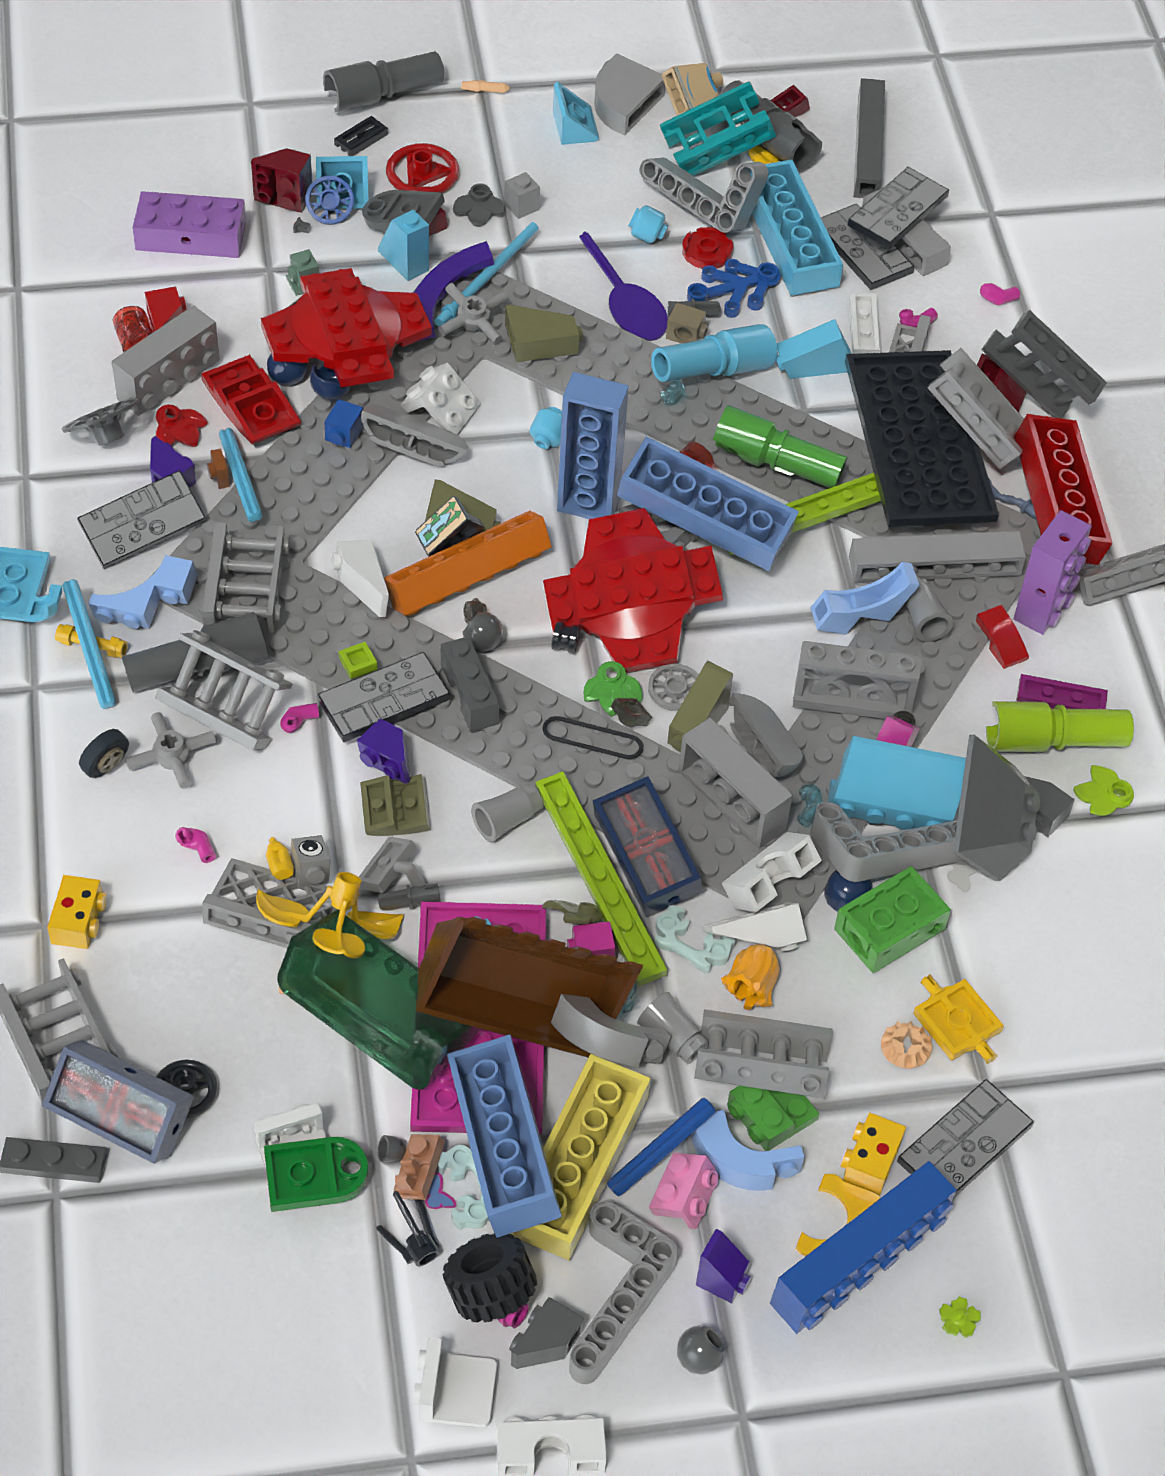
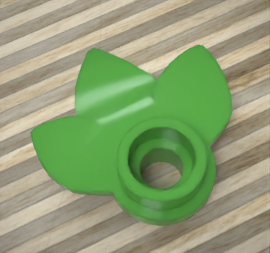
M615 661L603 663L598 668L597 675L589 679L584 686V701L592 702L599 700L602 709L610 717L615 716L619 712L625 700L637 704L642 701V690L639 682L635 678L626 675L624 667ZM609 671L616 672L617 676L614 678H609L606 675V673Z

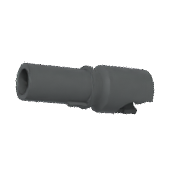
M436 51L390 62L379 60L376 62V65L370 61H365L324 71L323 86L324 91L332 90L337 92L338 104L334 108L336 113L378 103L382 96L387 99L391 98L394 93L441 83L444 80V67L441 57Z
M735 80L729 83L721 94L744 83L740 80ZM757 94L760 104L750 108L753 115L765 110L776 134V137L763 142L762 146L780 161L793 160L798 172L808 169L818 158L822 149V141L792 114L783 112L781 108L768 98H762ZM742 108V109H739V110H737V111H735V112H733V113H731V114L734 115V114H736V113H738V112H740V111H743V108ZM747 119V120L743 121L742 123L745 124V123L749 122V120Z
M254 611L202 626L200 630L209 635V640L252 663L268 659L263 634ZM176 640L122 656L132 693L177 680L191 645L181 640ZM201 651L192 675L204 676L203 672L211 670L215 658ZM226 664L223 672L230 671L235 668Z

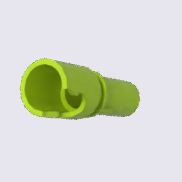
M993 701L992 706L996 708L998 724L986 726L987 743L997 752H1046L1051 746H1054L1057 750H1062L1065 746L1128 747L1132 742L1134 733L1133 716L1128 709H1068L1064 705H1056L1055 708H1051L1046 702Z

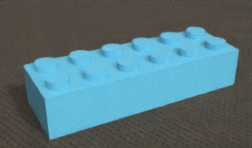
M793 160L765 164L768 169V178L752 214L790 296L839 287L843 263Z

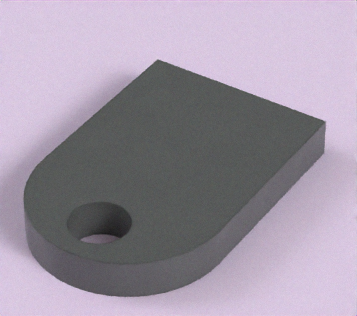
M389 190L379 193L368 200L363 207L362 214L366 225L373 230L386 231L391 220L411 210L418 213L430 225L445 199L443 194L439 192Z

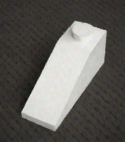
M338 541L336 553H332L331 562L333 570H337L340 582L379 617H386L389 594L372 541Z
M787 902L761 909L756 913L750 912L702 925L703 932L779 948L780 952L798 948L797 942L807 940L799 903Z

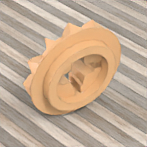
M897 1021L895 1025L886 1028L881 1039V1050L885 1058L895 1066L906 1069L923 1065L929 1059L933 1048L931 1036L925 1033L923 1026L919 1028L913 1025L912 1021L902 1024ZM906 1036H909L910 1042L913 1045L910 1046L907 1053H904L905 1048H903L904 1044L902 1042Z

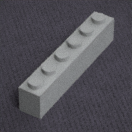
M1020 531L852 539L849 553L854 583L875 582L892 572L901 562L912 563L916 577L926 580L1021 575L1026 559Z

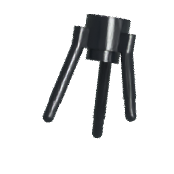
M394 1191L393 1197L413 1233L406 1239L407 1247L405 1248L382 1225H378L376 1229L402 1254L407 1264L414 1261L417 1267L424 1266L439 1255L440 1251L438 1248L440 1245L433 1234L423 1201L415 1200L425 1233L423 1230H419L400 1193Z

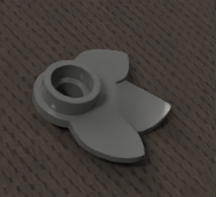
M482 183L473 185L468 195L458 197L453 205V213L468 214L469 221L476 226L486 224L491 214L500 215L504 212L502 200L494 197L489 186Z

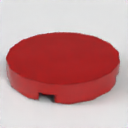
M697 228L696 232L691 233L690 231L684 237L682 255L687 262L695 267L703 269L705 266H714L717 269L723 267L725 262L732 258L733 241L731 238L729 240L726 237L727 234L725 232L723 233L716 228Z

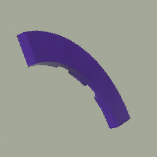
M487 241L470 246L448 257L432 269L417 286L414 293L418 294L432 326L431 335L418 341L436 337L434 331L435 308L438 301L440 302L447 293L445 291L447 285L455 282L461 276L465 278L473 272L494 265L493 256Z

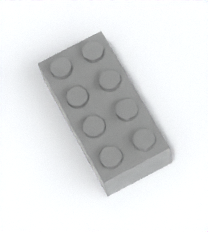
M193 305L112 360L117 399L124 401L138 397L140 403L130 408V410L140 416L148 409H152L168 395H172L181 386L192 381L204 370L215 365L220 360L216 321Z
M708 718L683 735L678 771L760 849L787 829L793 796L790 790L783 783H779L763 764H759L751 757L743 745L733 740L722 725H718L711 718Z

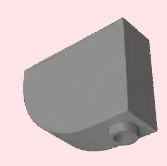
M616 53L609 61L604 63L597 74L594 98L595 111L606 126L625 136L665 96V84L660 73Z

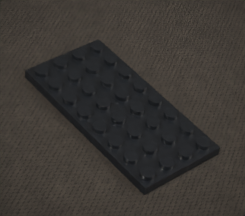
M951 350L846 354L845 365L888 527L997 522L999 512L979 446L928 389L929 384L945 372L940 364L952 355Z

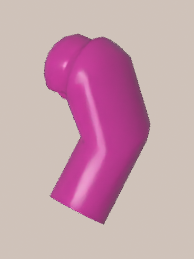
M928 308L920 314L931 317L930 323L938 317L937 311L934 308ZM903 309L899 313V322L906 326L917 327L920 315H913L911 309Z

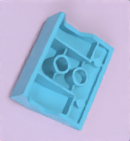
M852 736L843 754L840 774L837 780H830L828 802L839 805L849 818L866 820L872 824L883 823L893 825L904 830L950 822L954 820L960 802L966 758Z

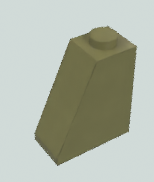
M505 305V327L516 362L579 354V342H583V332L581 326L576 325L574 316L515 305Z
M435 479L425 521L452 496H456L467 513L481 520L485 528L479 533L501 524V521H496L497 509L441 480Z
M707 660L669 725L667 743L674 749L681 752L683 735L708 718H711L715 723L720 721L729 708L733 680L732 672Z

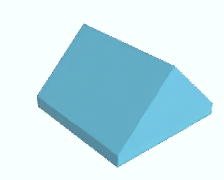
M557 81L554 84L553 115L561 145L596 142L599 139L591 105Z
M367 156L316 157V179L323 176H336L343 179L353 192V209H363L369 200ZM332 181L330 189L336 191L339 183ZM322 182L317 185V190L320 193L326 190ZM347 190L339 193L340 199L350 197ZM340 203L337 209H348V206Z

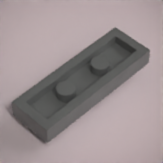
M6 1137L0 1160V1173L100 1183L106 1158V1149L99 1146Z

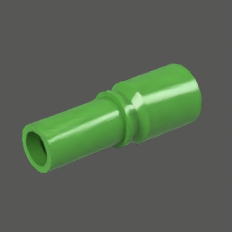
M727 405L713 437V440L716 441V446L729 453L736 454L745 462L755 466L767 463L772 470L788 476L798 475L829 488L838 485L848 458L842 454L789 435V430L779 431L775 422Z

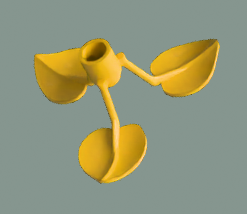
M349 872L337 873L334 885L327 886L324 895L310 911L300 903L268 895L258 889L256 894V903L261 914L276 924L289 927L299 926L300 921L309 922L330 897L332 900L331 905L340 910L336 931L325 928L317 929L313 933L312 940L315 945L327 952L344 954L355 959L363 956L365 944L356 935L342 933L345 914L351 906L352 911L348 913L347 919L352 925L359 926V930L362 933L380 939L394 938L399 931L403 919V914L358 911V897L360 894L358 891L362 880L357 875Z

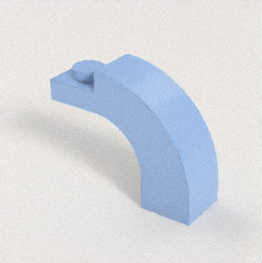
M724 1110L715 1111L710 1118L690 1134L697 1155H706L715 1167L719 1179L738 1188L754 1191L772 1190L775 1177L789 1178L802 1170L804 1154L801 1145L771 1151L748 1149L737 1142L732 1136Z

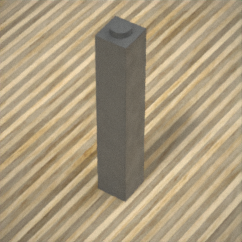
M861 78L857 105L854 198H863L881 188L885 80Z

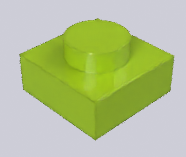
M366 642L338 651L339 660L350 679L378 670L377 661Z

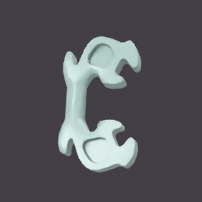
M671 905L667 911L657 917L655 929L658 935H655L654 944L660 949L673 951L681 955L705 973L710 972L711 965L723 966L728 962L730 951L734 949L735 945L733 938L721 936L720 939H714L713 934L708 933L703 943L704 950H696L679 941L676 935L684 936L688 931L689 919L680 920L685 918L684 908Z
M457 1145L447 1152L441 1153L438 1162V1172L441 1175L444 1174L446 1168H450L452 1170L450 1172V1181L456 1182L463 1180L467 1171H472L476 1175L479 1184L470 1148L465 1145ZM482 1192L480 1200H475L472 1195H464L457 1199V1206L464 1208L463 1212H459L454 1208L451 1210L453 1224L458 1229L462 1230L466 1227L482 1228L487 1224L488 1216Z

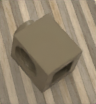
M676 303L667 320L666 339L678 343L698 341L700 338L704 339L709 324L705 323L706 311Z

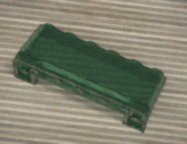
M338 909L292 936L277 975L278 985L282 992L414 1089L421 1090L430 1085L449 1065L447 1054L464 1049L481 1030L480 1028L417 1012L419 968L346 915L342 933L356 935L364 942L365 951L363 956L356 959L350 958L344 954L327 952L315 945L312 940L315 930L325 928L336 931L340 913Z

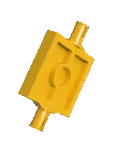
M931 974L927 977L925 976L920 983L931 996L928 1000L914 1008V1016L951 1061L966 1052L976 1050L985 1060L986 1064L993 1062L997 1058V1054L986 1042L1002 1032L1003 1023L966 979L953 986L941 988Z

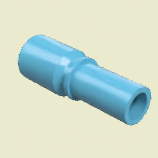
M764 324L727 329L716 333V335H708L703 340L658 347L652 353L651 366L655 377L661 382L705 374L732 376L772 367L777 357V343L771 329Z

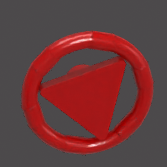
M415 143L402 147L391 155L386 164V175L388 181L397 190L443 193L450 189L458 180L459 165L457 159L446 149L428 143ZM432 154L441 157L449 167L434 162ZM405 156H407L408 184H405L395 173V167ZM447 176L445 180L438 185L432 187H422L426 184H429L433 181H436Z

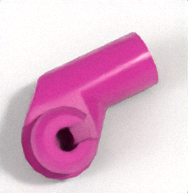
M985 283L980 288L981 296L995 305H1002L1020 298V291L1016 286L1004 290L993 283Z
M317 703L289 707L280 721L281 728L287 733H292L300 727L304 720L319 718Z
M181 827L176 831L175 838L177 842L183 847L196 850L203 863H210L215 860L216 854L208 835L204 831Z

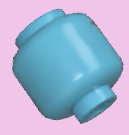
M644 205L641 209L636 208L628 227L631 228V234L634 237L652 244L656 238L662 240L668 225L664 224V213Z
M548 407L538 411L529 430L534 443L538 447L548 449L549 447L556 448L560 446L562 410Z

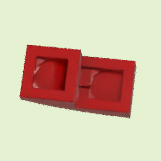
M1002 604L977 614L976 623L990 640L989 650L1003 669L1028 660L1029 654L1025 644Z

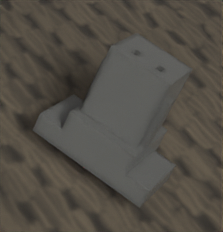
M298 217L293 224V233H300V231L309 233L311 229V223L303 222L301 217Z

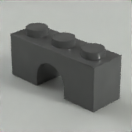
M469 636L442 643L441 667L450 687L456 686L458 689L461 704L460 710L470 732L498 725L499 702Z

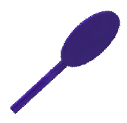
M584 231L579 238L614 286L610 292L608 304L615 322L623 330L647 341L660 339L666 333L668 320L662 303L647 289L635 284H624L589 233Z

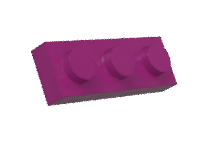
M1021 674L1016 701L1046 702L1051 708H1055L1056 705H1064L1068 709H1106L1108 690Z

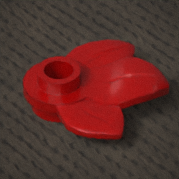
M163 405L156 412V421L158 423L156 437L170 445L176 440L185 445L197 447L199 441L198 429L205 427L208 422L196 410H180L174 405Z

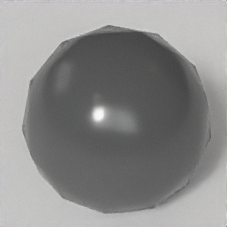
M480 611L462 633L463 637L469 636L476 651L487 652L500 644L503 638V627L495 615Z
M702 1325L693 1326L685 1330L680 1336L677 1344V1357L681 1365L690 1373L707 1374L716 1370L722 1363L725 1344L713 1328Z

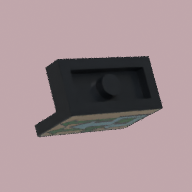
M452 496L418 527L415 533L427 556H432L477 535L485 527L480 519L465 511L458 497Z

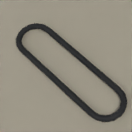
M561 716L550 717L543 723L542 730L544 735L554 741L624 759L637 758L643 752L642 741L631 734ZM557 720L629 738L638 743L639 750L635 754L626 755L556 737L547 731V725Z

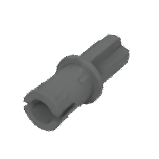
M695 299L680 302L668 301V318L676 303L706 311V317L719 316L720 303L718 301H695Z
M438 882L415 887L406 885L407 889L380 893L378 895L380 910L410 906L411 910L413 906L421 905V902H441Z

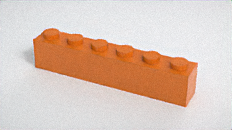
M529 510L384 577L392 608L403 615L417 614L421 611V608L429 604L440 603L446 599V596L452 593L466 591L470 588V585L478 581L489 580L497 572L515 568L519 562L527 558L540 556L543 553L542 551L552 547L544 518Z

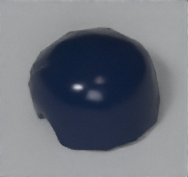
M271 354L267 359V371L271 379L281 386L295 385L304 378L308 370L307 363L274 361Z
M315 364L312 366L310 385L318 396L323 399H338L348 394L351 386L340 387L333 369L324 367V364L319 369H317Z
M836 869L828 878L824 889L827 904L838 912V909L873 889L871 879L860 882L849 881L843 878Z

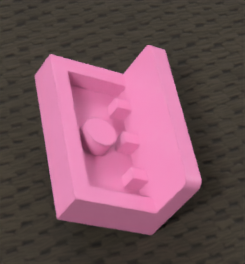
M673 1153L650 1203L649 1209L656 1216L682 1218L690 1229H697L701 1218L706 1212V1206L712 1192L718 1184L719 1175L706 1155Z

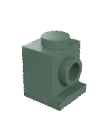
M310 249L290 254V266L287 267L288 275H286V280L295 296L304 294L300 285V276L319 273V266Z

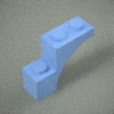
M165 555L163 562L156 572L141 585L118 594H92L88 604L94 617L102 622L110 623L115 621L134 629L139 627L149 629L160 599L169 604H188L198 573L193 561Z
M901 562L888 575L871 584L849 590H824L810 607L817 630L846 635L860 617L890 621L920 585L912 563Z

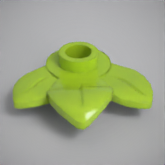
M1091 765L1090 774L1092 781L1076 785L1073 788L1075 795L1081 801L1091 804L1090 813L1100 816L1112 814L1117 808L1128 807L1134 799V791L1130 783L1119 779L1115 771L1098 765Z

